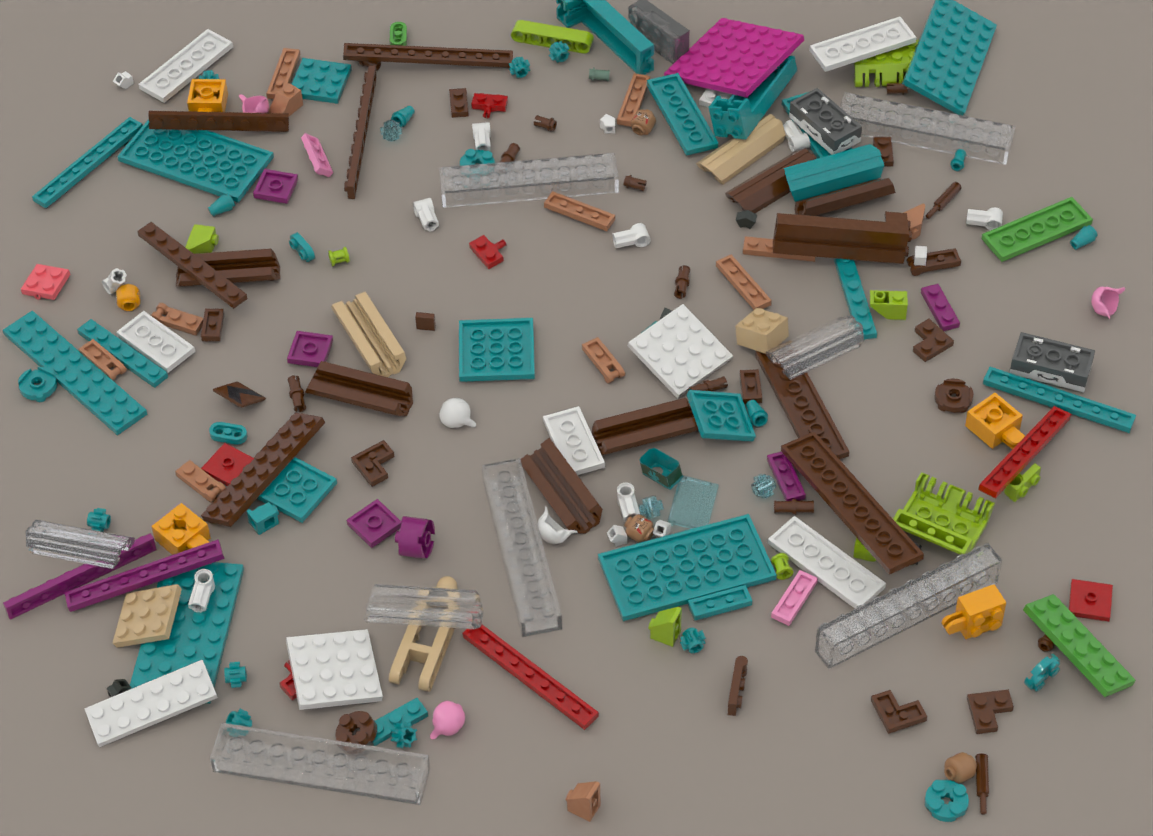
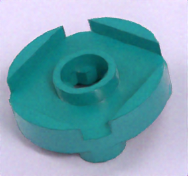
M474 149L466 150L460 159L461 172H464L465 176L470 179H483L484 175H491L495 170V160L492 152Z
M37 367L38 370L33 371L31 369L26 370L18 380L21 395L29 400L44 402L47 397L54 393L58 386L53 371L46 367Z
M1051 654V659L1048 656L1042 659L1032 669L1031 673L1033 676L1031 679L1026 677L1024 684L1030 690L1034 689L1038 692L1045 685L1044 681L1049 676L1053 678L1060 671L1058 667L1060 659L1054 654Z
M935 780L927 789L925 807L926 809L928 808L935 819L943 822H952L967 812L969 797L964 785L951 780ZM947 797L950 798L952 801H949L948 804H944V800H942V798Z

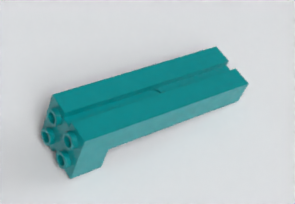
M556 0V3L559 4L556 8L557 19L567 28L582 22L636 74L645 75L654 70V60L651 58L654 55V44L606 0Z
M788 56L747 98L732 95L728 100L717 96L708 107L714 135L727 138L731 134L735 139L746 140L798 71L795 56Z

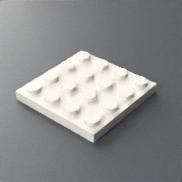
M684 304L632 339L627 345L677 399L688 392V387L699 384L733 357Z
M368 629L286 637L299 710L382 701L383 695Z

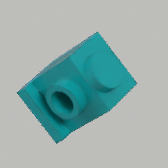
M269 502L257 507L253 511L247 510L248 521L258 535L279 524V511L275 505H271Z

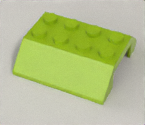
M916 40V43L854 62V86H863V73L864 87H869V73H875V87L880 85V73L881 86H887V83H897V72L898 83H902L904 80L903 72H907L919 40Z
M921 472L916 480L915 491L904 509H898L893 520L902 530L962 556L969 555L986 528L995 503L986 500L983 505L984 498L979 497L974 510H971L968 507L973 498V493L968 492L965 497L966 490L951 484L947 488L948 483L944 481L940 485L937 495H935L932 491L937 478H930V475Z

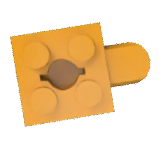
M226 79L191 80L187 100L189 111L225 112L228 99Z
M993 393L967 411L965 426L992 449L1003 442L1013 450L1025 437L1019 431L1023 415L997 393Z
M182 503L151 526L155 541L172 555L209 543L210 541L208 540L211 539L208 524Z
M995 584L958 597L955 613L945 616L941 623L949 635L960 631L965 639L978 637L984 632L994 631L1002 626L1006 601Z

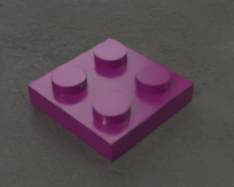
M264 169L253 192L254 198L288 204L297 184L298 174Z
M296 331L287 362L318 367L321 361H327L333 343V335Z
M378 499L346 520L347 525L371 548L401 527V520Z

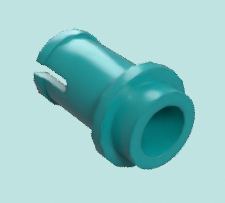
M958 149L955 152L954 159L950 163L953 170L960 171L964 168L966 151Z

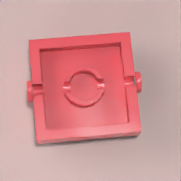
M36 264L22 286L21 292L24 295L34 296L37 300L41 298L55 300L71 275L69 269Z

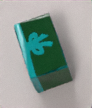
M656 448L649 449L639 459L643 475L669 490L683 478L679 461ZM660 467L663 473L660 474L652 468Z

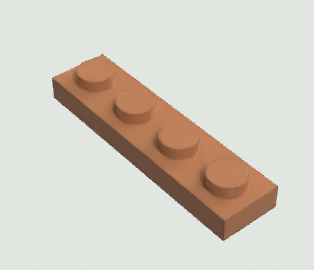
M283 48L266 93L267 99H274L276 93L291 82L301 55L299 49Z
M633 74L617 117V124L631 127V120L636 112L640 110L648 89L646 83L650 76Z
M553 191L544 202V208L604 231H608L615 221L614 214Z
M745 236L744 255L815 262V257L773 253V239Z
M732 254L716 261V267L753 310L771 306L772 300Z

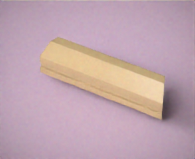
M772 114L762 117L746 140L731 138L696 164L704 172H712L715 179L724 185L784 141L786 135L783 123Z
M363 292L355 295L356 299L353 302H346L345 305L342 301L332 304L331 308L371 372L384 377H390L392 374L399 373L406 361L405 352L367 293Z

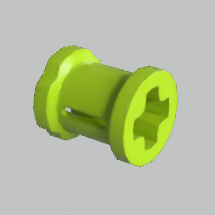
M346 246L341 250L328 251L332 267L337 263L350 262Z
M785 553L776 554L771 558V563L775 566L777 579L779 580L788 579L794 574L792 567L788 563L789 557Z

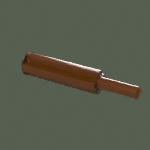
M953 182L934 202L933 208L926 214L927 219H930L937 210L941 211L962 189L958 182Z
M980 753L975 756L977 764L976 786L977 796L980 797V813L985 815L987 813L986 797L989 794L988 755Z

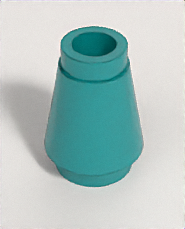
M407 106L394 112L391 117L392 124L398 128L404 127L415 113L414 108Z
M223 194L208 207V210L212 216L232 210L235 203L229 194Z
M1091 225L1084 226L1070 241V244L1077 250L1095 241L1098 234Z
M756 400L748 401L746 407L751 424L756 427L765 425L768 421L767 412Z

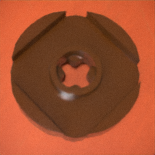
M951 378L944 380L935 389L934 398L938 404V409L953 413L967 412L973 402V389L965 385L966 382L960 379Z
M364 711L344 714L340 717L336 729V741L348 752H360L367 748L365 745L369 741L373 742L375 739L377 724L370 714ZM359 728L360 731H357L356 735H354L353 732Z

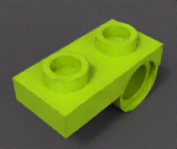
M1034 463L1023 475L1018 474L1004 489L1005 495L1014 502L1020 497L1023 498L1032 485L1036 486L1040 481L1041 467Z

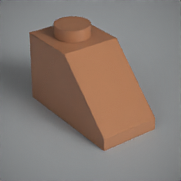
M290 83L286 84L276 93L268 113H289V116L303 106L301 90Z
M924 203L903 212L907 213V218L911 221L910 231H912V239L920 236L925 213Z
M597 781L578 783L574 790L571 789L567 794V811L590 822L601 806L600 783Z

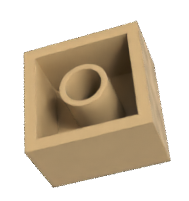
M762 308L754 309L735 326L738 345L765 354H769L789 337L788 317L766 311Z

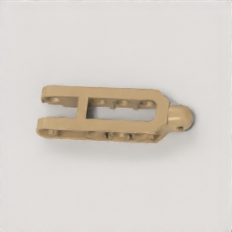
M444 576L440 578L436 587L421 592L389 674L390 683L399 685L403 673L406 674L410 661L425 664L419 679V690L431 691L461 614L460 601L456 596L458 590L457 582L454 578ZM439 598L446 599L448 606L432 647L417 644L416 640L419 641V633L422 625L426 623V615L429 608L437 605Z

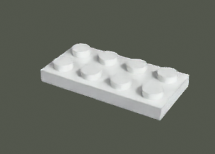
M145 311L141 312L116 332L117 337L167 373L195 352L194 346Z
M579 406L543 416V422L551 440L577 475L605 468L604 459Z

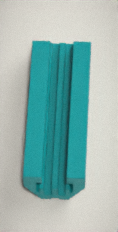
M868 144L786 167L784 170L794 201L797 202L881 178L884 162L881 158L880 150Z

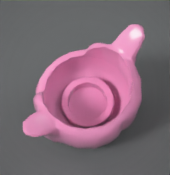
M239 95L243 103V113H268L269 103L267 97L253 96L246 98L244 95Z
M1098 287L1093 292L1091 299L1094 311L1110 319V316L1117 310L1119 294L1125 291V287L1119 289Z
M443 701L435 708L432 720L434 730L430 738L436 739L439 735L452 736L463 727L465 713L460 704Z

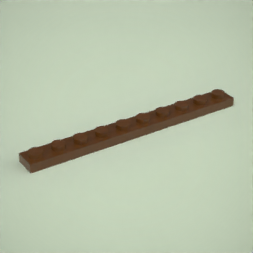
M344 43L343 60L510 68L509 63L513 60V51Z
M369 66L368 72L364 74L363 96H360L361 108H358L359 120H356L357 132L353 134V141L355 143L351 145L352 156H349L350 169H347L348 181L344 183V191L347 192L348 199L356 198L377 80L376 66Z

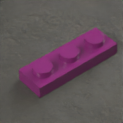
M934 284L922 287L921 294L939 327L943 331L959 328L960 321L940 285Z
M782 452L767 455L768 464L785 501H792V499H796V501L804 500L806 494L792 463Z

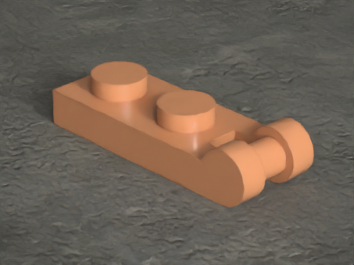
M159 303L156 307V312L151 314L153 318L164 326L197 336L203 325L202 317L170 308L164 303Z
M598 337L582 344V350L597 367L608 384L617 377L625 376L622 366Z
M94 339L79 348L80 353L112 380H115L117 375H122L127 371L118 359Z
M191 460L175 471L178 478L210 503L226 489L223 483L216 481Z

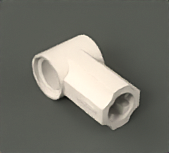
M792 120L786 121L783 127L791 152L794 153L804 148H810L808 135L802 133L798 125Z
M472 123L475 149L491 151L490 123Z
M431 198L413 202L414 213L416 217H419L424 230L434 231L439 226V222L434 213Z
M996 207L990 208L988 211L968 209L966 224L986 226L991 231L1002 226L1003 211Z
M642 223L633 225L630 230L612 233L615 248L634 244L637 247H644L651 240L646 226Z
M116 268L111 271L108 278L102 280L103 287L108 294H113L118 287L126 284L125 277L127 275L124 270Z
M621 483L617 487V504L620 506L623 520L626 522L630 516L633 518L635 515L640 514L634 494V486L630 483Z
M201 569L194 576L195 584L188 603V607L194 610V612L202 613V611H206L210 595L215 589L212 572L208 569Z

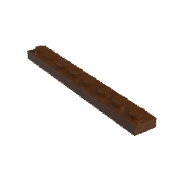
M149 111L148 113L149 129L289 132V113Z
M153 222L148 223L137 231L140 238L233 309L248 299L245 292Z

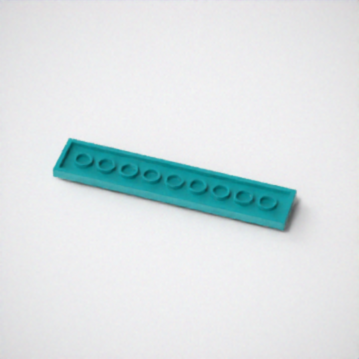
M33 310L3 329V334L38 366L52 370L57 382L117 436L148 415L147 410L80 353Z

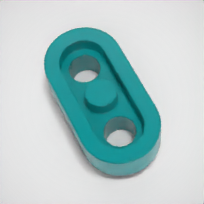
M298 232L290 235L289 244L293 250L299 253L300 258L306 262L314 260V251L307 241Z
M216 422L209 428L211 439L217 442L239 445L244 443L248 437L247 430L242 425Z

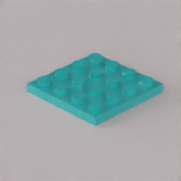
M533 318L459 320V382L535 379Z

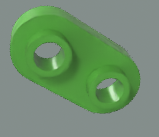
M394 22L391 24L390 45L406 46L407 26L405 23Z

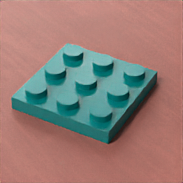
M302 58L292 85L301 90L302 99L338 104L352 71L351 64Z
M699 390L688 391L687 398L701 438L754 441L756 435L741 394Z
M294 457L257 499L265 504L269 502L271 505H275L280 512L303 523L337 485V479Z

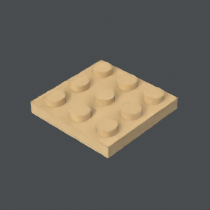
M176 584L126 593L113 639L115 647L169 639L182 588Z

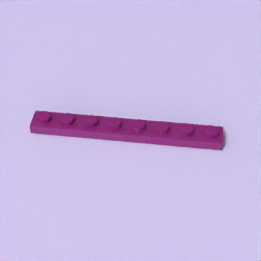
M149 533L126 545H122L71 571H67L54 579H50L35 588L3 602L7 616L11 620L64 595V592L85 585L156 551L152 534Z
M219 539L64 592L67 607L72 612L225 559Z

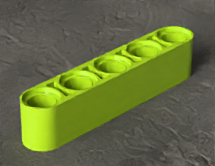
M518 20L511 32V38L516 42L550 48L554 42L562 41L563 44L566 43L570 48L568 51L583 54L589 52L594 40L593 34L588 31L525 20Z

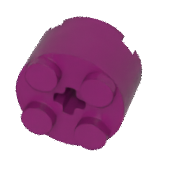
M403 516L400 531H397L395 534V542L398 543L399 547L398 554L413 558H428L434 546V541H431V534L435 535L434 522L424 518Z

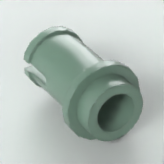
M595 67L589 69V79H592V81L594 79L609 81L610 70H597Z

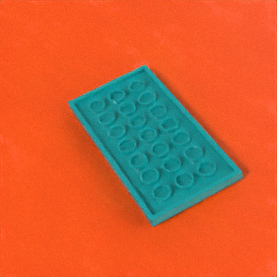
M935 0L902 84L962 117L967 109L997 24L954 0Z
M148 119L117 157L119 162L220 197L223 194H229L233 201L239 203L272 161L274 154L271 151L208 130L149 129Z
M749 514L598 554L599 563L623 621L688 604V600L746 585L748 588L774 581L777 577Z
M214 562L158 582L157 588L178 584L182 588L169 639L141 644L130 682L131 689L200 660H203L215 688L244 572L243 564ZM208 569L212 572L215 589L210 595L206 611H202V613L194 612V610L188 607L195 584L194 576L197 571Z

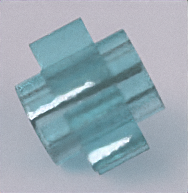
M394 120L384 122V127H380L383 139L388 141L399 139V134H402V127L399 126V122Z
M759 474L753 478L755 482L751 484V488L757 497L768 498L774 494L772 490L776 488V484L770 475Z
M656 496L645 497L642 499L643 504H639L640 514H645L647 519L660 516V510H664L662 500H657Z

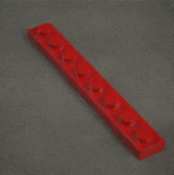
M1054 406L979 484L978 490L996 499L1070 420L1071 414Z
M476 620L462 633L464 639L584 730L599 717L597 710Z

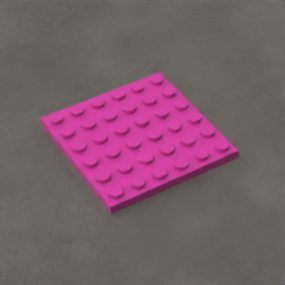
M721 18L689 48L688 52L682 55L664 72V76L679 73L685 84L747 98L804 41V35Z

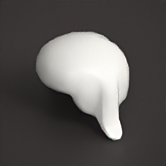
M451 398L443 403L439 417L445 426L449 428H459L464 425L476 427V423L470 419L471 411L466 401L460 398Z
M545 506V511L537 522L538 534L544 541L551 544H559L564 542L571 534L578 533L575 530L562 528L550 517Z

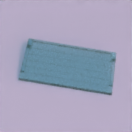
M683 475V478L677 484L667 522L671 523V526L679 525L690 529L708 525L719 485Z

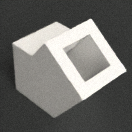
M126 71L122 74L118 72L113 80L114 83L124 89L134 84L133 77Z
M605 114L600 119V128L604 130V134H615V118L608 114Z
M915 246L914 265L926 266L927 246Z
M663 520L656 522L653 531L656 537L660 538L670 534L671 523Z
M613 525L607 532L610 541L615 544V547L627 544V534L623 526Z

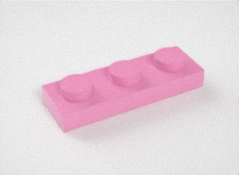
M305 133L301 139L314 166V171L319 175L330 177L333 171L319 139Z
M799 570L772 611L771 618L790 626L816 586L818 578Z

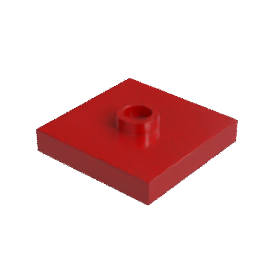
M224 443L201 469L218 482L228 486L254 458Z
M1072 579L1069 610L1075 617L1109 622L1113 585Z

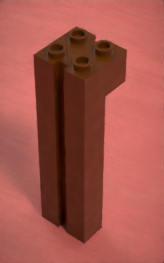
M885 211V222L777 213L772 242L773 253L904 264V259L909 254V246L907 244L912 239V231H910L911 221L908 220L907 213Z

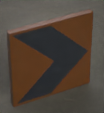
M238 381L213 388V392L241 408L266 399Z

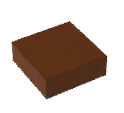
M416 312V329L435 331V314Z

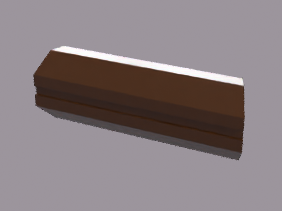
M806 148L795 151L727 191L725 195L733 203H739L743 211L748 210L757 213L791 192L784 168L815 160L816 156L811 154Z
M889 178L875 179L795 202V214L816 216L896 192Z
M271 248L195 254L232 283L280 279V265L275 252ZM177 267L176 286L202 285L181 268Z
M324 361L320 362L305 393L396 416H407L409 409L413 405L412 387L409 382Z
M687 398L596 420L592 426V436L601 455L699 431Z
M549 437L540 444L541 448L539 450H535L532 455H525L519 462L567 529L575 530L579 534H586L591 528L600 523L603 509Z

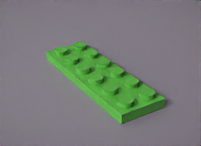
M1070 197L983 233L981 239L998 259L1003 262L1082 229L1084 226L1091 225L1093 219L1073 197Z
M1054 594L1025 605L1023 611L1104 697L1133 686L1136 680Z

